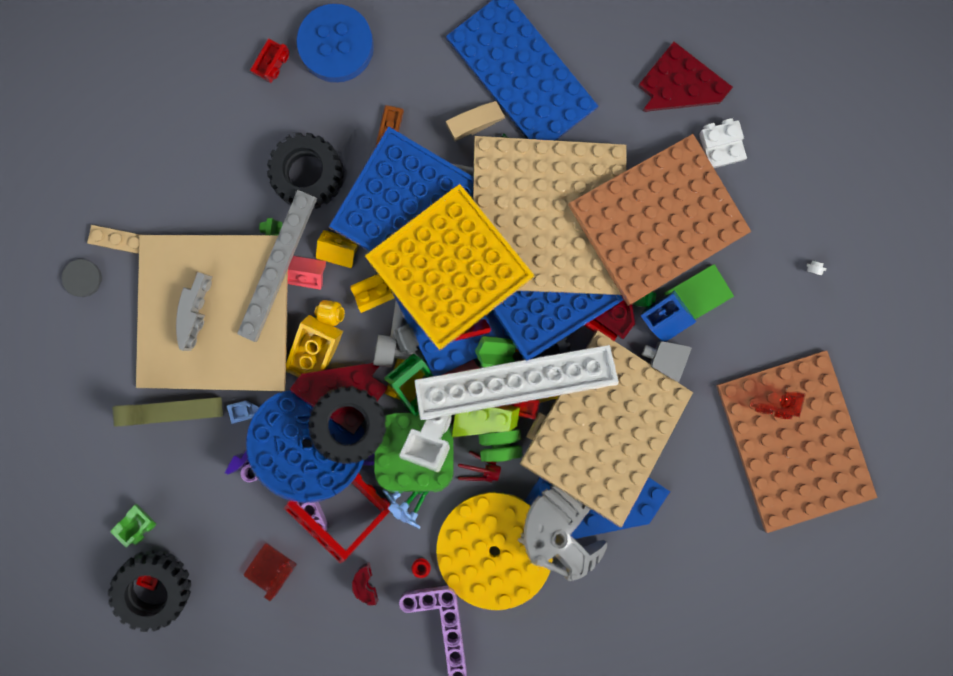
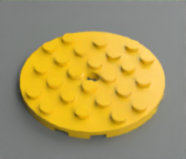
M496 492L477 494L458 504L445 519L437 540L438 566L447 585L467 603L487 610L510 609L530 600L546 582L550 570L543 566L532 564L527 555L525 545L518 542V538H521V533H524L526 517L531 507L523 499L511 494ZM497 546L500 549V554L494 556L489 553L490 547Z

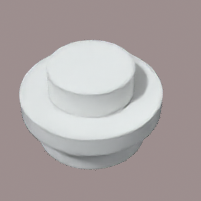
M816 261L806 265L808 272L823 275V271H826V268L823 267L824 263Z

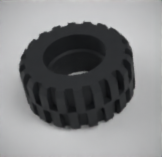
M301 132L295 133L296 137L292 138L289 135L285 137L286 141L284 143L279 141L276 144L278 147L276 151L272 149L270 153L272 160L269 159L267 162V166L270 168L267 171V176L271 180L269 183L275 192L288 204H292L297 190L316 197L317 200L314 207L317 209L321 207L320 204L331 202L329 199L332 196L336 197L338 194L337 189L341 188L343 183L341 181V178L344 177L343 165L333 146L328 141H325L323 137L319 135L315 137L313 133L308 132L306 136H303ZM304 156L317 157L323 165L320 179L309 187L301 188L293 185L289 179V172L293 163Z
M352 386L339 387L322 396L314 405L309 419L310 438L317 451L325 458L343 464L357 463L374 454L383 442V437L386 433V416H384L382 406L376 401L377 399L368 394L367 391ZM348 406L358 409L366 420V430L363 437L353 444L337 442L332 438L328 429L330 416L341 407Z
M147 550L145 554L140 552L134 557H130L115 573L110 582L111 587L108 589V596L111 597L108 602L110 607H114L112 613L115 617L119 616L121 618L120 622L123 625L127 623L130 625L129 628L133 630L141 628V632H147L149 628L152 631H157L161 626L165 628L180 615L190 597L191 580H187L189 576L188 570L182 569L184 564L181 561L176 562L174 555L170 554L168 557L164 551L160 550L157 554H154V550ZM141 576L157 578L164 584L167 590V600L156 605L143 602L134 591V580Z

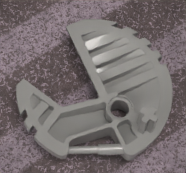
M552 485L550 486L551 490L545 489L542 492L543 496H538L531 505L526 517L524 533H521V538H518V542L525 545L527 555L532 564L543 566L563 575L568 581H574L587 575V571L591 572L595 568V564L600 562L606 551L607 541L601 540L582 547L570 536L590 511V508ZM556 556V558L565 566L566 571L555 566V564L549 562L548 560Z

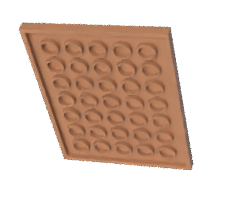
M694 134L568 204L627 305L634 303L752 232Z
M827 350L716 385L766 533L878 498Z

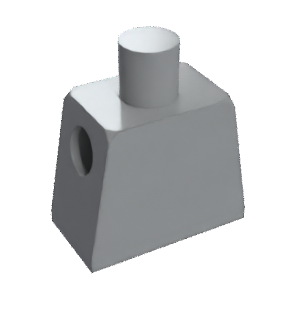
M660 341L655 348L645 345L642 356L651 359L650 365L652 368L673 381L679 382L692 348Z

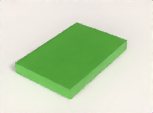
M715 264L664 293L666 296L675 290L695 319L734 297Z

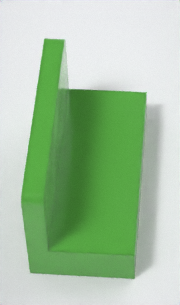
M482 336L475 352L483 367H491L515 362L512 356L517 347L511 339Z

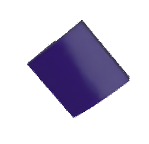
M246 451L245 453L233 456L225 474L229 475L238 472L249 464Z

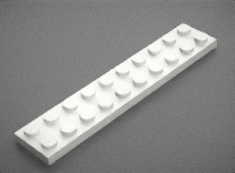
M610 345L415 380L421 420L613 386L619 383Z

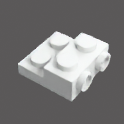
M727 119L722 121V125L715 126V123L705 125L704 129L699 133L703 151L713 168L747 159L742 142L744 136L739 120Z

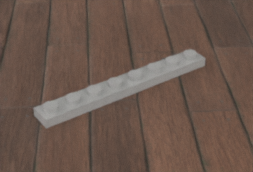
M297 190L238 330V335L254 342L258 341L316 203V197Z

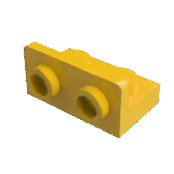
M379 274L350 286L361 313L395 298L391 289Z

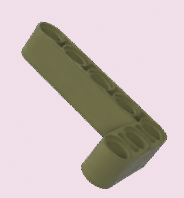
M222 397L112 407L114 427L223 417Z

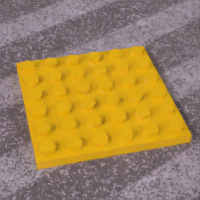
M460 184L365 255L369 263L439 351L535 276Z

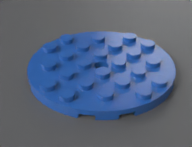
M288 390L282 393L279 392L265 401L256 411L250 422L246 437V453L250 467L257 479L269 491L284 499L304 503L329 499L342 492L352 483L359 473L364 460L351 464L337 463L325 458L317 451L313 442L312 447L303 448L302 441L304 439L311 441L309 419L313 407ZM329 419L328 429L330 435L339 443L353 444L359 441L365 433L364 428L360 426L355 434L352 435Z

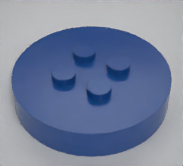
M327 4L314 9L304 18L297 33V49L304 65L314 76L324 81L338 83L351 80L360 75L371 61L374 42L370 27L365 18L357 10L349 6Z

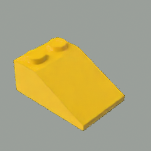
M308 315L299 325L286 362V372L299 378L302 373L327 370L343 331L334 326L321 323L317 318Z

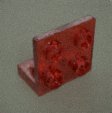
M785 392L780 399L781 408L763 403H750V407L755 408V412L772 415L774 413L776 418L792 420V417H800L805 394Z
M265 543L245 571L244 576L265 590L267 593L264 598L271 601L278 594L297 564L268 543Z

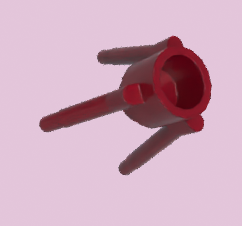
M469 451L470 455L481 460V455ZM493 461L485 462L489 465L485 464L484 468L459 463L458 467L482 472L483 476L486 477L465 476L458 477V480L487 481L492 483V480L498 481L501 466L496 465L497 462Z

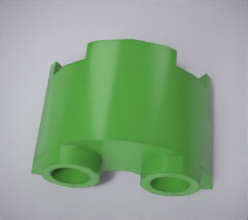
M136 504L110 532L127 548L131 544L138 545L145 538L143 534L146 531L150 532L157 524Z

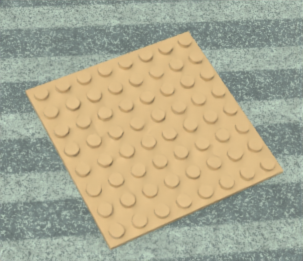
M484 136L474 137L473 200L535 275L533 279L517 291L621 295L568 204L626 171V145Z
M139 235L136 388L285 391L288 269L258 341L254 342L237 334L278 235ZM198 272L212 276V285L205 294L203 307L199 310V313L205 315L203 319L204 325L197 334L195 347L191 351H182L178 346L176 318L180 296L184 287L192 288Z

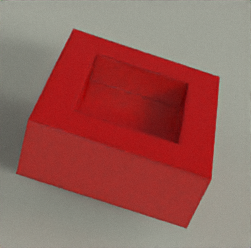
M152 576L138 577L136 585L155 591L160 580Z

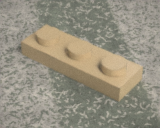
M91 225L87 243L139 254L140 234Z

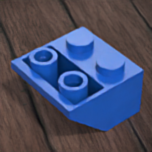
M675 290L642 311L641 317L651 331L663 342H667L697 322Z

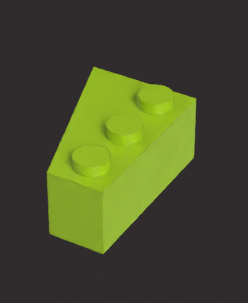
M502 405L455 414L452 437L510 431L517 427L520 407Z

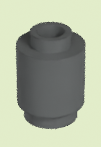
M409 324L394 330L396 333L394 336L401 352L405 351L406 354L417 350L416 346L419 345L413 328H410Z

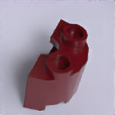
M370 562L362 565L352 581V591L355 598L366 603L368 606L377 605L379 601L376 587L371 586L368 582L371 576H373Z

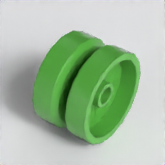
M520 429L478 434L479 444L492 446L480 451L482 462H502L523 457L522 446L510 445V443L521 440Z

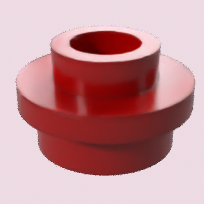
M419 558L413 562L411 570L417 578H425L431 571V565L428 560ZM418 565H424L425 570L419 571Z

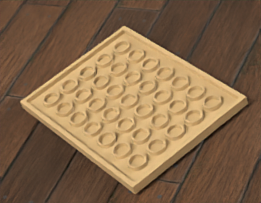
M597 330L586 349L610 345L618 377V385L559 395L520 464L615 525L622 527L693 392L652 368L649 363Z

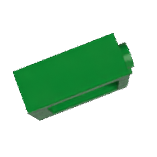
M413 353L385 376L384 379L405 407L416 417L420 413L417 397L409 402L399 387L419 370H421L426 378L434 377L424 361Z

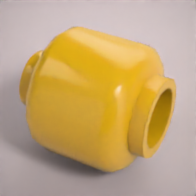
M322 300L315 307L314 314L319 322L336 326L343 321L345 311L337 301Z

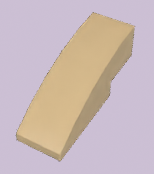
M497 101L447 120L446 126L456 142L505 119V116Z

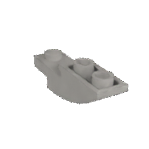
M198 272L192 288L184 287L180 296L176 318L178 346L182 351H191L195 347L197 334L204 325L203 319L205 315L199 313V310L203 307L205 294L212 285V276Z

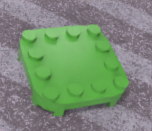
M412 413L387 415L384 440L375 452V477L379 485L391 493L440 492L446 488L453 480L454 475L453 429L451 423L441 440L448 442L450 449L439 472L401 459L399 456L411 429L421 432L426 419L421 420L420 413L416 417Z

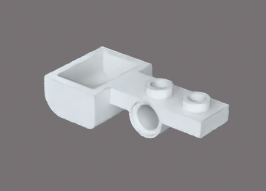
M451 415L426 419L421 432L411 429L399 455L400 458L439 472L450 449L448 442L441 440V438L450 426Z

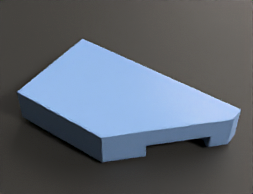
M247 400L227 405L231 424L252 419L259 407Z

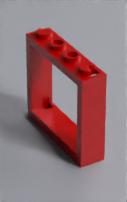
M359 473L352 481V484L381 513L346 550L297 502L289 501L284 507L340 564L348 558L390 512V503L385 498L377 495L375 488L370 484H366Z

